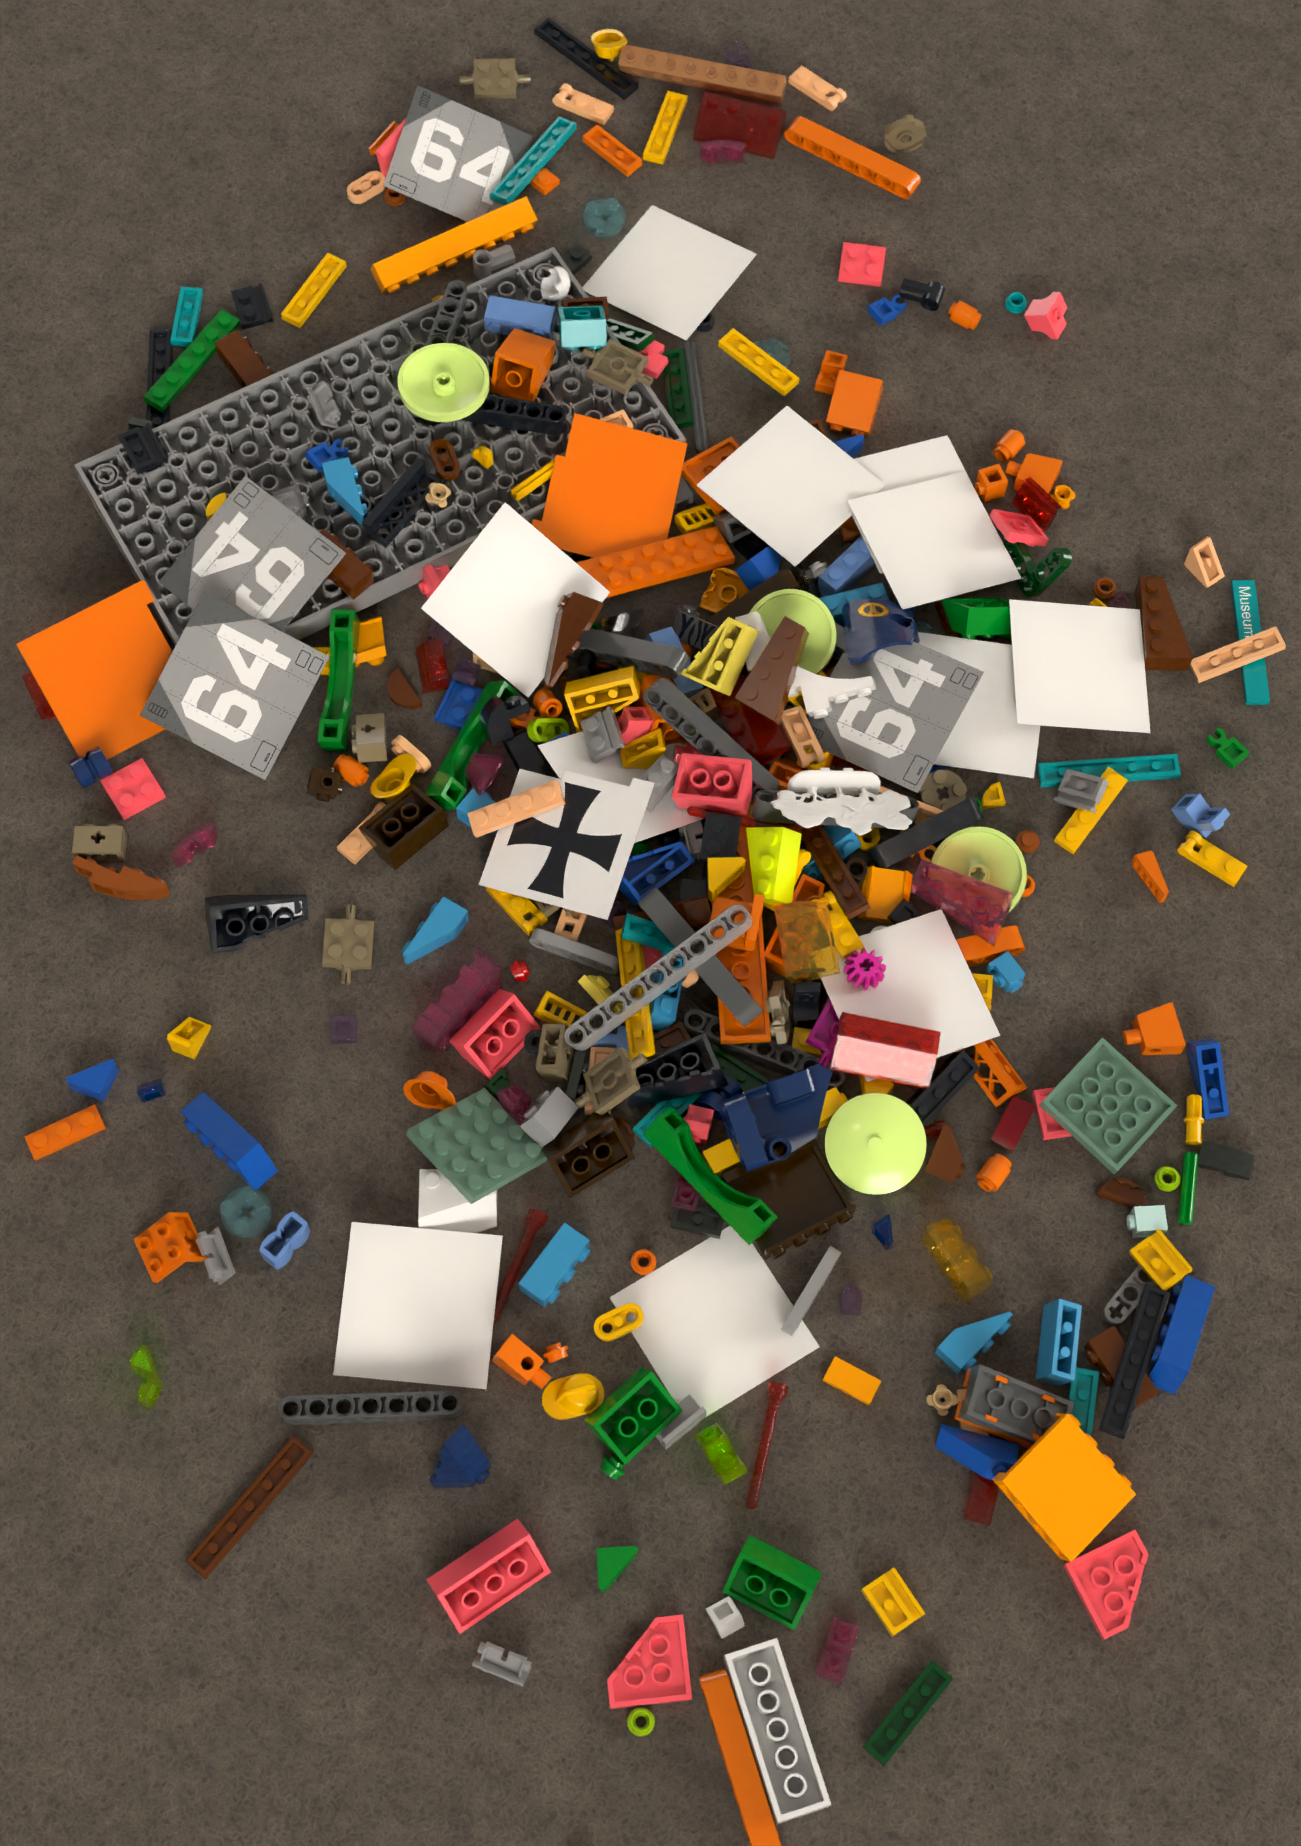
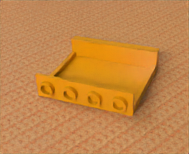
M1056 1413L1054 1416L1058 1420L1006 1473L999 1472L992 1480L1061 1560L1072 1562L1136 1493L1130 1488L1131 1482L1113 1468L1114 1462L1096 1448L1097 1442L1090 1435L1084 1434L1079 1428L1080 1422L1071 1414Z

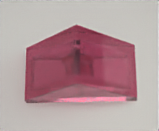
M472 754L465 773L477 794L481 796L498 776L506 759L505 756Z

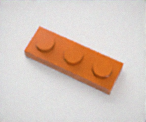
M598 124L582 136V141L626 177L642 166V159Z
M94 1104L25 1136V1140L34 1160L37 1161L102 1131L106 1127Z

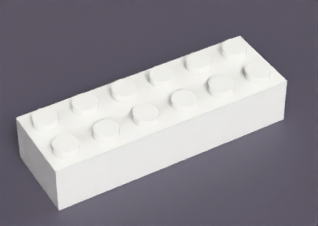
M777 1638L726 1654L723 1660L775 1824L777 1825L829 1807L831 1802Z

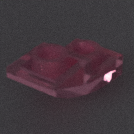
M733 140L702 142L700 159L718 164L721 163L722 158L732 162L743 163L746 143Z
M209 823L187 836L171 853L174 864L183 868L186 862L192 861L196 853L195 850L204 854L208 848H212L217 841V832L214 825Z
M513 1084L498 1091L497 1097L504 1110L521 1126L526 1119L524 1114L531 1108L532 1098L518 1085Z
M680 1174L670 1206L695 1212L700 1194Z
M835 1617L833 1618L815 1675L842 1684L860 1626Z

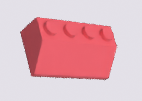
M517 1518L426 1580L459 1634H461L541 1580L551 1571L530 1534Z

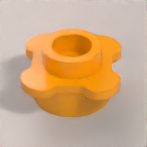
M1058 485L1055 487L1054 494L1049 496V501L1060 505L1062 509H1067L1070 506V501L1075 498V493L1066 485Z

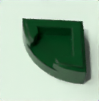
M501 1068L485 1085V1088L503 1104L510 1092L508 1075Z

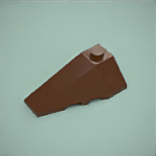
M576 592L569 593L567 596L563 595L557 604L559 610L555 617L543 681L545 689L552 688L569 662V659L566 658L567 655H571L575 649L577 650L581 643L579 636L586 630L589 631L604 605L601 601Z
M708 894L670 902L695 932L710 922L712 910ZM643 909L628 913L652 921ZM627 913L613 916L616 931L623 928L624 918Z

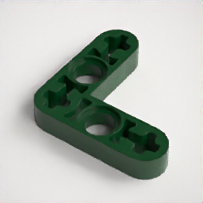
M1007 540L1004 543L1021 576V579H1017V582L1026 596L1041 595L1069 567L1072 561L1069 549L1054 548L1035 565L1024 543H1010ZM1022 562L1026 565L1024 573L1021 571ZM1046 566L1049 569V574L1047 578L1044 576V569Z

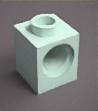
M1165 1205L1134 1206L1129 1213L1130 1215H1127V1228L1132 1230L1133 1238L1151 1236L1158 1229L1165 1234L1168 1230Z

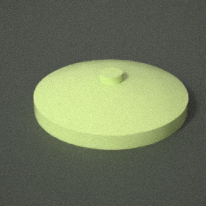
M452 343L431 344L418 349L403 362L398 373V391L404 405L415 415L429 421L451 422L471 415L484 403L489 392V373L480 356L467 347Z
M797 589L778 590L763 597L749 612L758 611L770 638H772L784 616L806 628L809 635L800 663L798 664L800 668L817 675L830 662L837 643L836 624L827 606L816 596Z
M968 827L951 834L939 845L931 860L929 879L934 897L947 913L968 923H987L1005 916L1018 904L1026 887L1027 869L1022 852L1007 835L988 827Z
M866 1093L851 1098L834 1113L825 1134V1152L834 1174L848 1187L866 1194H887L908 1184L920 1170L926 1154V1135L920 1118L903 1100L885 1093Z

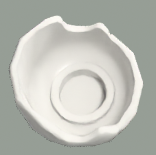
M555 266L548 269L551 275L543 278L541 282V295L547 301L563 300L567 296L571 285L568 272L560 266Z

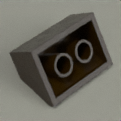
M411 784L362 824L359 830L380 858L396 870L445 830L449 824L444 810L414 784Z
M608 1112L602 1116L598 1113L593 1114L557 1136L542 1148L548 1164L570 1198L635 1158L615 1120Z

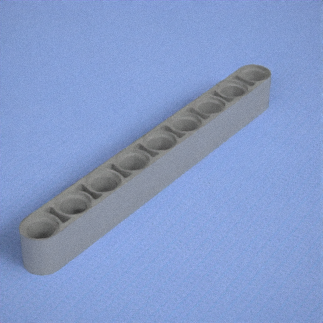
M739 904L725 910L569 1026L564 1034L565 1041L575 1050L584 1051L746 932L753 923L751 914L744 906ZM745 914L742 922L734 923L736 915ZM723 928L725 930L722 937L714 938V933L717 929ZM699 943H703V951L700 953H694L695 946ZM679 958H683V965L680 968H674V962ZM659 973H663V980L660 983H654V977ZM643 988V995L639 998H634L635 990ZM623 1003L622 1011L614 1013L615 1005ZM598 1018H603L601 1027L594 1028V1021ZM582 1032V1040L579 1043H574V1036Z

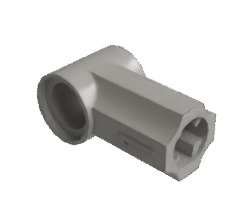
M506 244L491 251H476L473 255L474 276L484 279L490 276L492 271L515 263L516 257L512 247Z

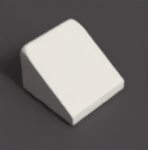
M730 1596L706 1608L722 1639L745 1626L743 1618Z

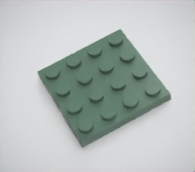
M1103 1037L1039 1104L1042 1109L1113 1174L1119 1171L1177 1107L1168 1096Z
M485 1088L457 1102L455 1106L452 1105L409 1128L406 1134L470 1204L547 1161L546 1156L542 1152L543 1147H540L520 1127L521 1125Z

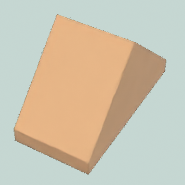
M1207 536L1190 548L1184 565L1206 588H1209L1225 576L1210 537Z

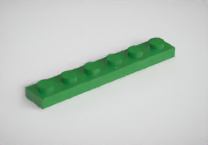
M221 309L144 395V402L163 413L217 352L215 342L234 332L239 327L240 320Z

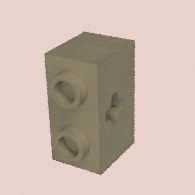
M384 713L356 715V725H352L353 754L357 753L358 763L387 761V733Z
M93 824L75 826L72 847L73 856L75 858L77 855L84 859L85 857H90L96 862H125L126 832L123 826L108 824L107 826H95Z
M543 1024L535 1070L546 1082H569L574 1048L565 1041L564 1034L568 1028L567 1024Z

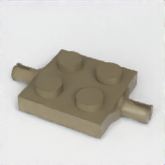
M515 58L474 59L472 76H459L460 85H472L475 99L516 98L518 83H530V74L518 75L515 68Z
M611 339L608 340L607 346H604L599 351L590 349L588 346L583 350V355L593 359L592 365L587 370V377L624 395L638 381L648 387L653 382L652 377L642 373L648 364V357Z
M350 904L346 905L345 918H325L322 967L342 970L340 983L345 985V976H347L346 985L351 984V971L371 969L374 921L355 919L356 906L352 905L350 913Z
M783 980L773 982L771 990H768V998H766V1009L768 1013H772L773 1020L770 1022V1031L772 1036H776L777 1044L787 1043L791 1030L789 1015L791 999L785 993Z
M620 1047L583 1074L586 1081V1093L575 1099L576 1105L579 1108H583V1106L591 1101L596 1113L602 1116L640 1089L636 1077V1068L647 1062L646 1056L640 1052L636 1057L630 1059L625 1048Z

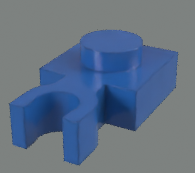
M899 294L894 296L891 301L884 297L870 304L867 312L881 326L895 319L898 312L905 310L907 303H897L900 298Z
M339 438L329 447L324 442L306 451L305 457L320 473L323 471L322 463L346 456L349 448L346 446L343 449H339L338 447L342 443V440Z

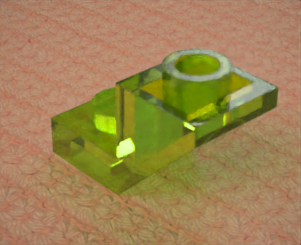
M141 1345L139 1351L136 1350L132 1355L130 1369L135 1375L147 1379V1382H143L140 1386L137 1397H139L138 1402L142 1407L152 1410L163 1384L151 1352L147 1346Z
M717 1423L704 1428L700 1433L694 1435L715 1474L724 1485L748 1472L745 1464L734 1452L728 1436Z

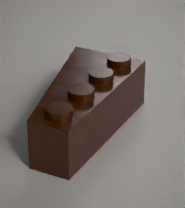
M1140 576L1135 588L1136 609L1140 610L1145 670L1187 671L1193 656L1164 578Z
M784 616L735 696V699L740 704L780 726L783 710L786 707L791 685L794 682L795 673L809 635L804 626Z

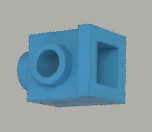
M1008 951L988 963L985 971L987 975H993L995 984L999 988L1002 987L1006 993L1008 991L1014 993L1023 985L1025 972Z

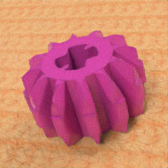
M865 947L861 949L860 953L854 950L851 957L846 958L845 964L847 966L844 967L843 972L848 975L847 982H855V989L859 985L863 986L864 991L868 990L869 985L875 989L878 986V981H883L885 977L883 972L886 970V965L881 964L883 961L882 956L875 957V949L870 954L867 953Z

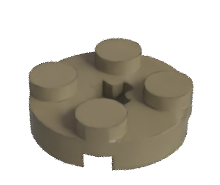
M910 114L886 125L883 129L885 146L894 153L900 149H904V152H912L918 149L924 143L923 139L927 135L923 122L915 119Z
M937 770L927 775L918 795L920 802L945 811L966 799L967 787L954 772ZM945 788L947 798L938 799L937 789Z

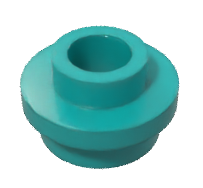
M1019 292L1011 293L1005 300V307L1011 313H1021L1026 309L1027 301L1025 296Z

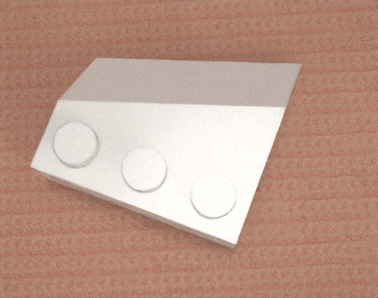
M420 1169L419 1228L479 1233L497 1227V1190L470 1204L438 1169Z

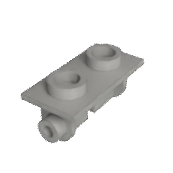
M321 381L317 384L316 389L307 387L306 390L320 424L338 429L337 422L340 420L341 413L335 400L331 399L333 395L329 384Z
M702 820L679 827L681 838L685 837L686 839L684 846L694 859H698V861L703 838L696 839V837L703 835Z
M216 1227L209 1234L206 1231L198 1233L196 1235V1243L201 1255L209 1256V1258L204 1260L209 1278L221 1285L235 1274V1270L220 1229Z
M489 1641L486 1643L481 1642L472 1666L523 1686L532 1662L528 1661V1657L509 1651L506 1658L503 1656L504 1648L494 1645Z

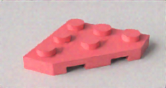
M1136 1529L1063 1565L1102 1641L1129 1627L1132 1609L1149 1555Z
M683 1615L656 1617L625 1656L624 1660L607 1679L610 1709L692 1700Z

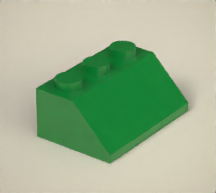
M1001 598L942 599V605L952 631L960 633L962 638L975 639V635H980L983 638H994V635L1012 638L1009 601Z
M641 1367L583 1421L596 1437L625 1465L683 1410L650 1370Z
M749 1535L722 1593L795 1631L822 1572Z

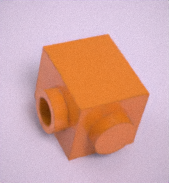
M1000 464L978 470L974 489L977 495L981 496L984 503L1005 496L1008 480Z

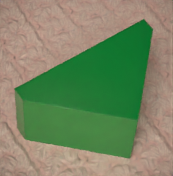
M637 1547L596 1548L598 1587L602 1595L638 1555L639 1549Z

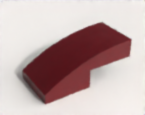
M1013 1095L991 1140L1014 1151L1036 1106Z

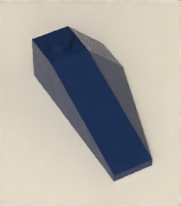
M463 1424L443 1444L438 1456L440 1461L434 1467L437 1474L434 1473L430 1477V1483L434 1488L473 1487L476 1483L482 1484L489 1477L490 1462Z

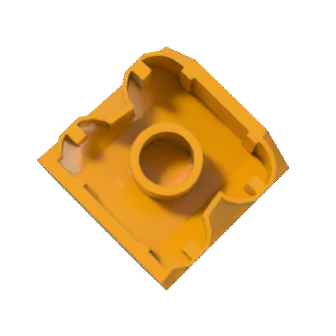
M717 568L712 572L711 582L703 593L699 607L715 614L749 592V589L735 571L728 568Z
M382 616L360 621L355 668L363 662H368L372 666L380 665L383 663L384 657L387 656Z
M874 866L868 867L862 884V893L871 908L859 914L858 919L894 924L887 917L902 899L909 902L913 875L907 870L898 871Z

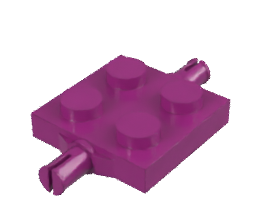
M829 999L806 1043L822 1052L816 1064H822L823 1060H825L822 1066L826 1068L830 1059L833 1058L850 1066L855 1055Z

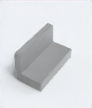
M690 1394L678 1403L683 1411L655 1436L665 1450L706 1417L705 1408L703 1406L700 1408Z

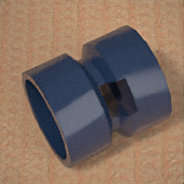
M99 746L86 752V757L78 756L68 761L83 789L94 784L97 777L103 779L113 774Z
M726 1076L729 1083L728 1086L704 1091L697 1101L699 1107L713 1109V1118L722 1120L717 1102L742 1092L741 1086L728 1076Z

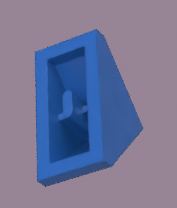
M110 1059L68 1076L66 1081L71 1090L104 1102L119 1069L114 1059Z

